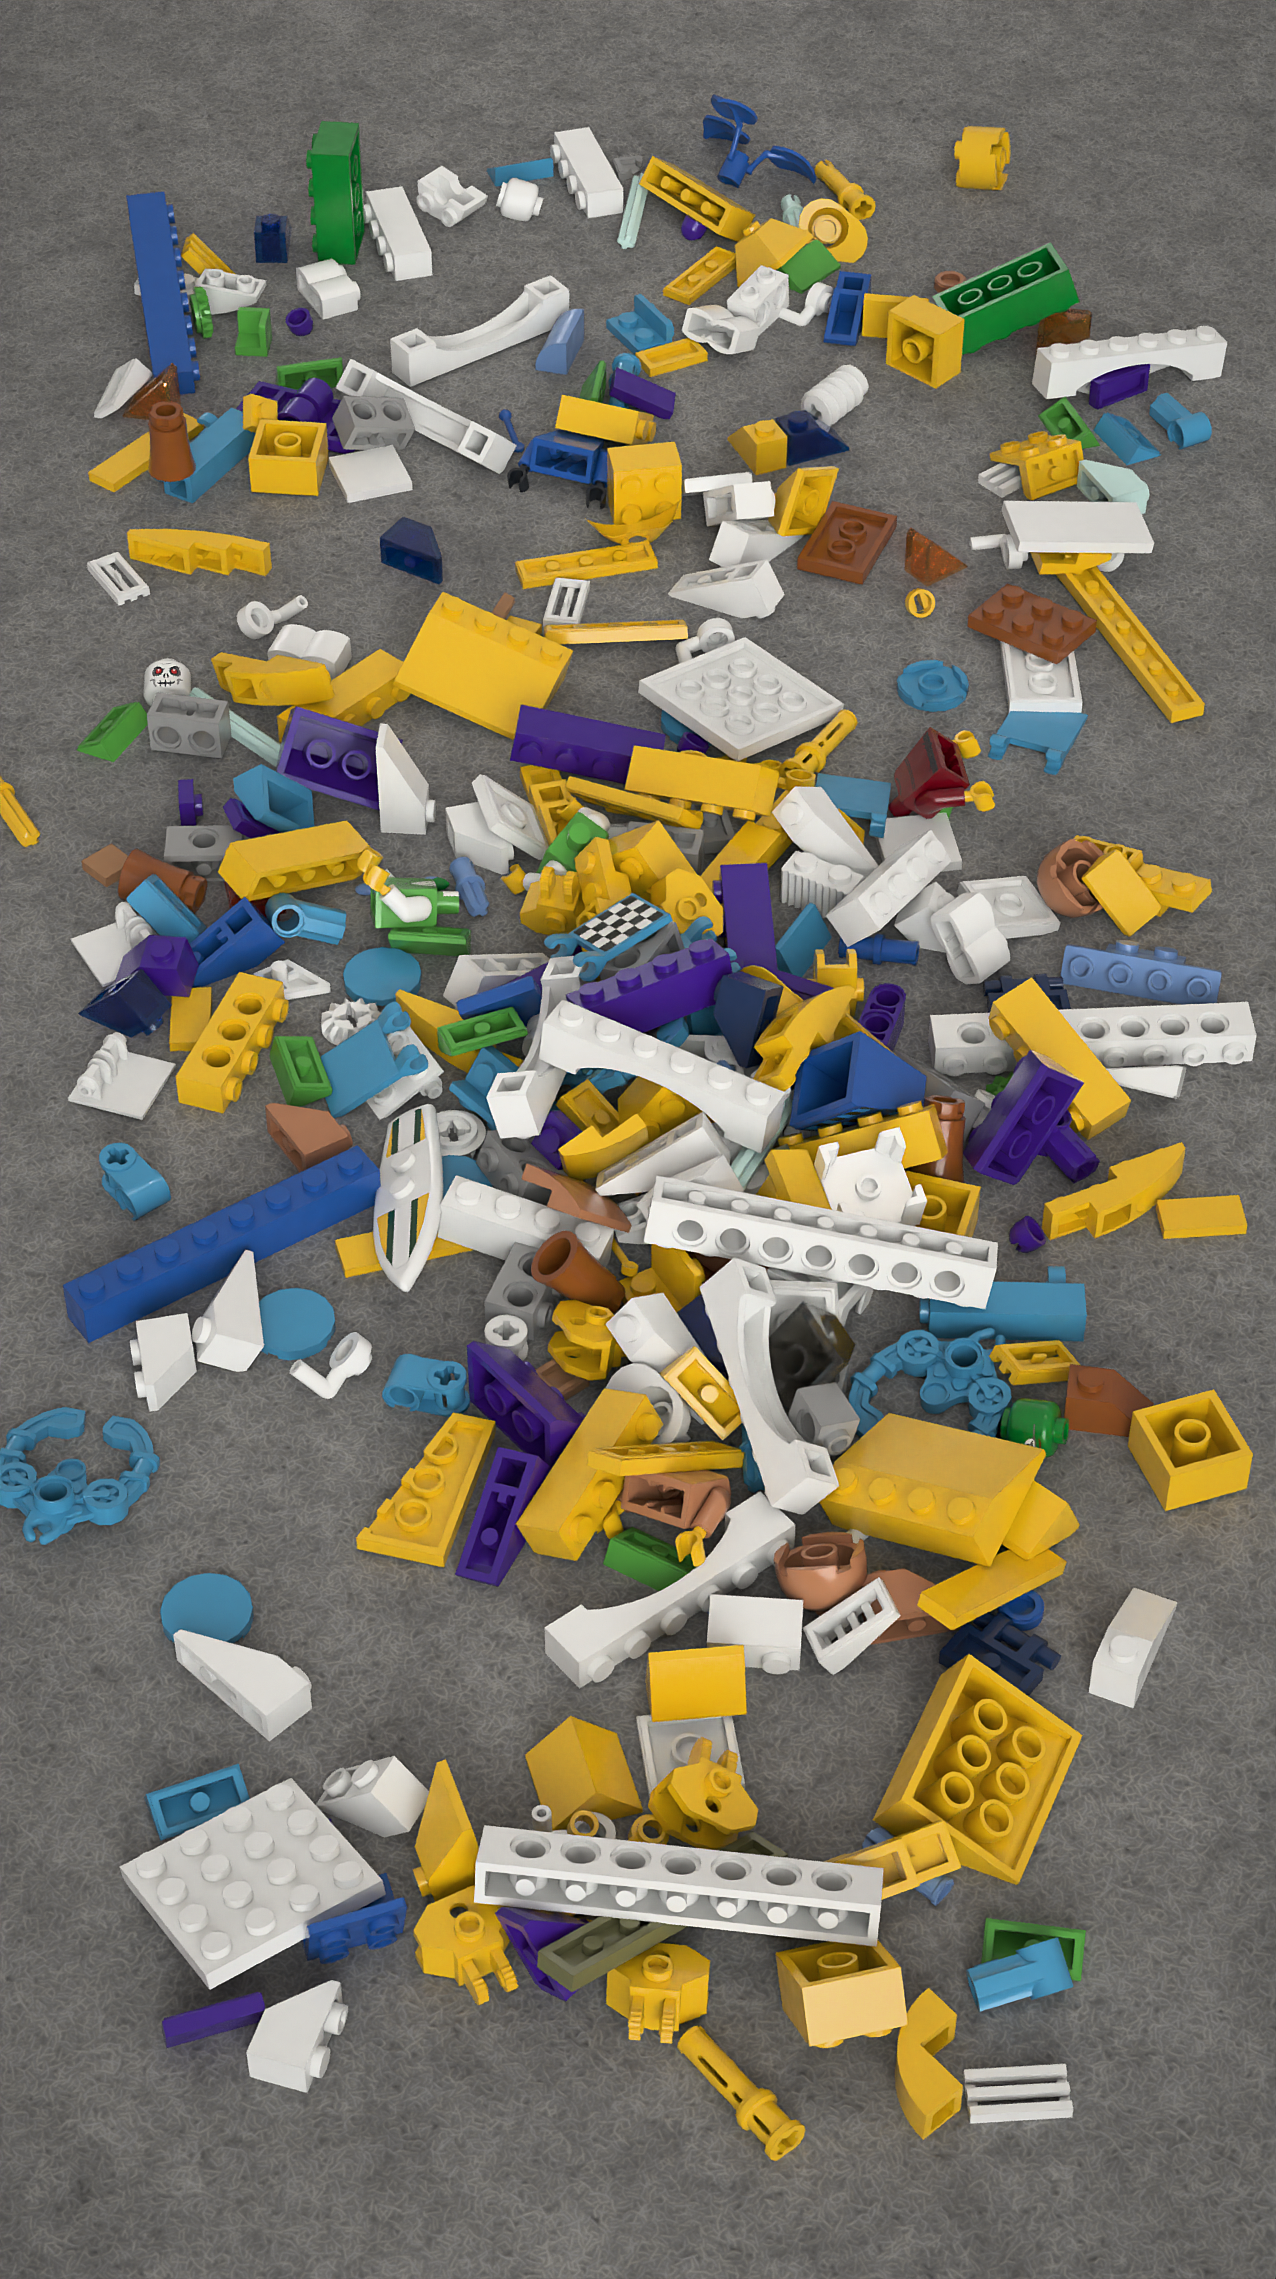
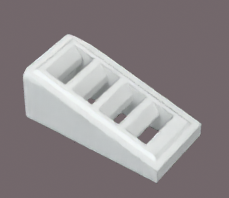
M136 358L117 368L94 412V417L103 418L118 410L150 380L153 373Z
M1179 1065L1106 1068L1119 1086L1177 1099L1181 1094L1186 1073V1067Z
M878 1577L804 1626L803 1630L818 1662L834 1675L849 1665L901 1615L883 1580ZM878 1599L883 1610L875 1615L870 1604ZM862 1612H864L867 1621L863 1624L858 1619ZM850 1624L853 1630L846 1634L845 1628ZM837 1636L838 1640L832 1643L831 1641Z

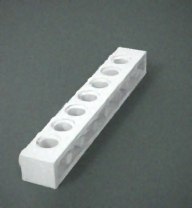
M1248 1002L1059 1010L1102 1065L1107 1068H1122L1124 1066L1151 1067L1170 1064L1198 1066L1203 1063L1217 1062L1239 1064L1243 1061H1252L1256 1031ZM990 1013L930 1015L928 1043L932 1067L941 1074L960 1076L964 1073L987 1072L997 1075L1006 1071H1014L1017 1061L1014 1057L1013 1049L1005 1039H998L992 1032L988 1019Z
M657 1175L644 1236V1242L656 1244L663 1248L687 1250L709 1257L737 1258L756 1265L783 1269L790 1273H803L827 1278L835 1282L844 1281L869 1286L876 1290H889L910 1294L921 1299L930 1298L955 1303L962 1307L981 1309L986 1308L997 1269V1242Z
M484 1825L476 1859L474 1903L877 1947L884 1868Z

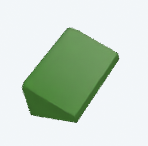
M815 239L801 248L777 271L788 274L789 288L802 294L815 283L822 281L840 269L841 265L819 240Z
M342 358L277 366L276 385L299 390L307 379L319 378L325 381L330 388H334L343 374Z
M599 361L583 383L580 398L603 403L606 391L605 361Z
M1063 397L1038 415L1052 436L1066 435L1067 439L1081 441L1082 449L1100 446L1093 433L1066 397Z
M140 702L113 707L79 744L76 750L114 762L148 725L146 711Z
M437 926L392 928L388 933L391 948L400 949L407 953L459 956L470 955L471 930L467 928Z
M509 1007L438 1027V1047L442 1053L452 1057L527 1036L528 1030L514 1007Z
M275 1036L269 1057L286 1104L300 1107L331 1095L333 1090L313 1037Z
M630 1527L610 1539L603 1565L657 1591L672 1585L696 1568L693 1566L691 1554L685 1556L683 1561L679 1562L676 1547L634 1527Z
M986 1918L981 1964L1015 1955V1950L1058 1937L1071 1979L1081 1981L1086 1930Z

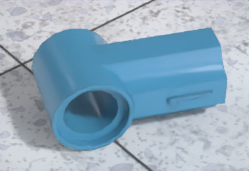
M1168 393L1158 395L1156 400L1150 405L1149 415L1167 430L1169 441H1174L1180 446L1179 450L1208 441L1211 438V423L1205 413L1197 412L1192 414Z
M288 893L273 895L265 906V914L273 930L284 938L299 936L338 945L339 941L343 938L347 915L344 910L296 900ZM282 910H294V914L289 920L284 922L277 920V916Z
M1059 1938L1015 1950V1955L999 1960H991L965 1970L969 1989L978 2012L1029 1996L1033 2000L1074 1987Z

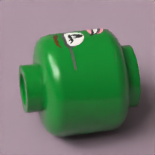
M1019 1398L1013 1403L1012 1407L1005 1408L1001 1421V1439L1044 1449L1046 1452L1045 1458L1053 1456L1059 1444H1066L1069 1435V1420L1062 1417L1061 1410L1056 1402Z

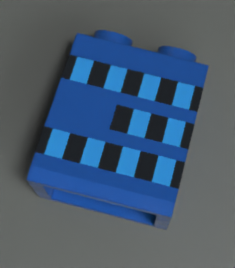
M856 1032L811 1050L808 1057L801 1063L796 1075L789 1126L798 1130L818 1131L819 1127L841 1122L842 1127L846 1128L857 1125V1118L880 1111L883 1118L898 1114L897 1107L915 1101H921L923 1106L927 1076L863 1032Z

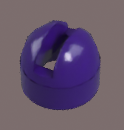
M689 215L685 216L681 225L682 235L685 239L691 241L701 239L707 230L706 226Z
M296 308L286 316V324L294 335L306 336L312 331L313 319L306 308Z
M684 732L677 745V752L693 750L706 754L709 749V744L703 738L691 732Z
M1025 1216L1017 1221L1009 1231V1241L1011 1244L1018 1243L1016 1248L1018 1252L1029 1253L1046 1243L1042 1228L1030 1216Z

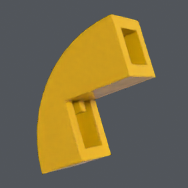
M929 1987L915 2000L908 2010V2025L901 2026L895 2066V2086L901 2108L913 2129L923 2140L961 2110L964 2086L933 2057L954 2039L957 2014Z

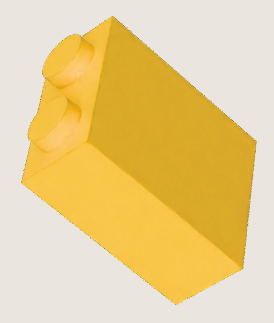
M562 395L555 428L629 445H643L653 441L656 432V422H653L654 415Z

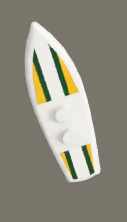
M425 1104L411 1109L388 1124L379 1169L381 1187L376 1191L373 1217L375 1253L386 1276L403 1292L410 1291L430 1255L439 1229L442 1213L440 1208L443 1200L442 1153L436 1109L432 1104Z

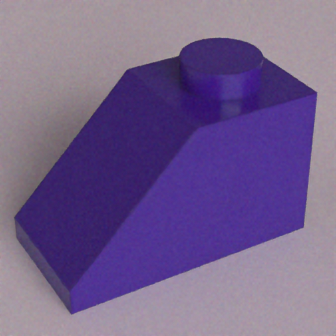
M147 936L123 956L113 986L114 991L117 993L189 997L199 964L187 937Z
M501 1907L495 1912L534 1983L543 1991L566 2002L578 1990L574 1992L569 1991L537 1968L538 1951L584 1926L589 1921L584 1918L577 1920L562 1912Z

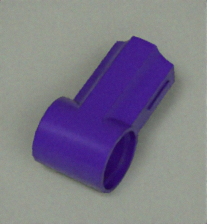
M1066 1110L1037 1155L1049 1156L1075 1184L1095 1172L1100 1160L1069 1127L1072 1118L1069 1111Z

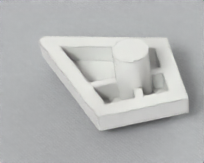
M289 959L275 961L270 967L253 973L256 976L283 982L284 996L287 1000L331 992L330 983Z

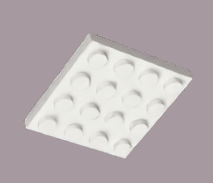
M746 637L641 679L638 693L650 700L654 705L660 707L737 762L832 721L844 707V704Z
M292 1778L270 1787L255 1797L228 1809L207 1822L185 1831L182 1835L120 1866L122 1877L131 1891L210 1990L305 1939L308 1925L357 1911L386 1895L382 1879Z

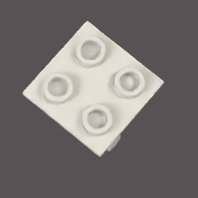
M121 902L116 906V923L71 938L72 944L102 987L115 983L122 958L126 953L147 936L157 935L147 921L128 902Z
M410 1026L402 1031L390 1033L387 1036L394 1056L397 1058L404 1047L414 1044L417 1046L420 1054H424L427 1057L428 1068L419 1074L400 1078L366 1101L379 1120L391 1115L418 1092L423 1096L427 1095L430 1099H435L442 1093V1081L438 1076L444 1071Z
M114 1032L105 1037L102 1047L95 1052L93 1059L89 1061L87 1070L78 1078L77 1085L68 1097V1101L143 1120L176 1068V1064L127 1052L125 1036Z

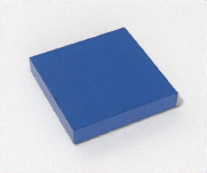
M527 976L458 1000L456 1004L459 1015L463 1020L514 1007L526 1027L530 1018L540 1013L542 990L532 976Z

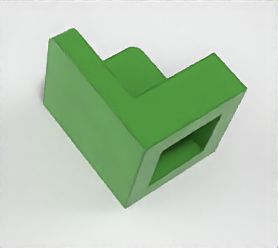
M239 307L237 311L239 333L235 344V355L268 357L272 342L270 308Z

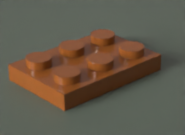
M832 501L798 556L797 569L863 585L896 529L897 516Z
M1007 583L968 615L967 627L1054 664H1059L1096 632L1097 620L1083 615L1079 611L1056 604L1050 599L1039 597L1018 586Z

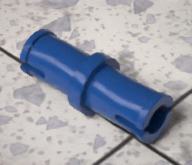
M876 934L875 937H866L847 947L840 937L838 954L839 958L846 957L847 949H855L857 959L872 960L873 964L881 965L882 961L917 966L920 945L919 941L887 939L884 934Z

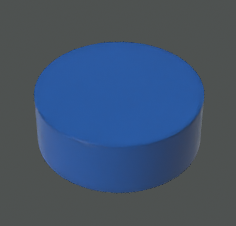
M1031 1590L999 1606L997 1614L1001 1613L1013 1620V1626L1021 1631L1031 1630L1037 1627L1043 1619L1044 1602L1038 1593Z

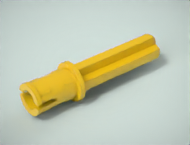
M0 776V815L22 846L28 847L37 844L40 832L14 796L15 790L12 785L4 782Z

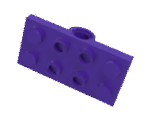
M309 378L299 390L259 381L248 393V395L255 394L278 401V420L326 423L329 451L341 454L353 453L355 451L343 449L332 419L341 400L333 398V392L325 381L319 378ZM243 400L237 406V410L243 411Z

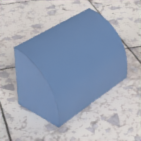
M572 309L559 316L537 357L535 370L567 375L584 341V309Z

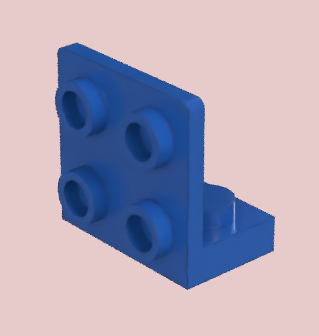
M387 1873L378 1875L383 1881L386 1893L383 1897L357 1911L307 1926L306 1938L301 1940L307 1961L319 1958L321 1964L333 1963L349 1955V1948L367 1943L368 1948L373 1950L386 1947L397 1941L396 1934L403 1933L407 1905L404 1897L394 1899Z

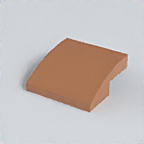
M526 1163L521 1179L552 1190L547 1207L580 1219L627 1233L630 1232L632 1225L619 1206L607 1195L600 1196L592 1185Z

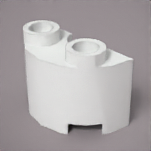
M443 166L418 180L419 195L417 196V204L419 208L440 219L446 227H452L484 206L488 198L486 194L474 186H470L467 189L463 188L458 181V176Z

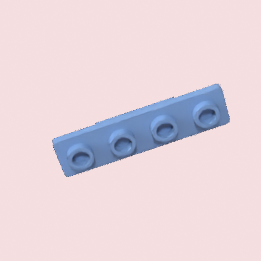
M1116 940V945L1108 944L1106 950L1068 944L1064 951L1060 977L1062 976L1063 984L1184 1005L1217 1003L1222 972L1215 969L1186 965V957L1178 956V950L1173 948L1155 947L1154 951L1139 949V943L1133 941Z

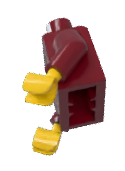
M931 727L924 733L895 770L894 779L898 795L888 805L890 812L895 817L909 816L914 811L925 819H932L943 808L965 806V802L974 801L977 810L982 812L994 808L995 803L992 798L994 793L988 783L979 781L972 785L970 790L964 791L970 783L962 757L965 759L973 758L981 752L978 741L973 733L963 730L955 736V740H950L949 737H945Z

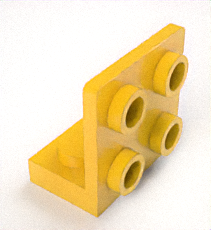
M1047 431L1031 433L1028 435V440L1023 442L1010 441L1000 445V450L989 454L991 461L1019 466L1023 493L1029 500H1034L1076 485L1079 461L1084 460L1081 441L1067 439L1066 435L1050 436Z
M651 1244V1268L619 1281L625 1288V1296L621 1301L625 1305L634 1297L664 1293L689 1332H693L701 1328V1313L705 1309L700 1290L702 1282L705 1281L704 1270L700 1262L696 1258L691 1259L685 1250L663 1248L656 1244Z

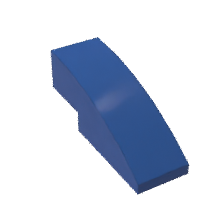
M839 272L837 286L833 291L824 334V343L856 346L863 324L864 293L871 294V274Z

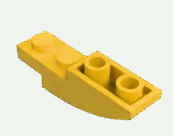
M223 652L211 658L220 687L230 692L233 701L236 703L260 706H285L327 701L335 697L331 685V676L325 664L282 655H276L268 661Z
M1076 835L1073 838L1078 842L1085 840L1092 842L1104 854L1115 849L1121 851L1161 904L1162 908L1156 914L1159 917L1169 907L1193 913L1212 892L1211 879L1195 876L1191 873L1161 868L1157 865L1145 864L1143 862L1142 850L1092 839L1088 836Z
M595 837L574 858L582 900L585 905V910L575 919L576 928L631 894L628 874L615 871L607 839ZM600 975L596 978L597 982L601 981Z
M847 985L826 991L794 1004L777 1016L754 1045L756 1051L762 1056L763 1061L753 1079L783 1092L789 1089L796 1081L795 1074L801 1063L810 1054V1051L831 1043L834 1039L833 1032L839 1021L848 1012L847 1006L855 992L852 986Z
M1180 1142L1166 1148H1159L1131 1160L1122 1161L1117 1165L1109 1167L1107 1182L1095 1184L1087 1189L1064 1197H1057L1050 1202L1044 1203L1043 1232L1049 1240L1087 1228L1094 1238H1098L1134 1221L1156 1205L1157 1200H1161L1175 1185L1182 1174L1186 1147Z
M945 1820L936 1821L856 1852L845 1853L823 1861L884 1868L881 1900L918 1887L922 1882L961 1868Z

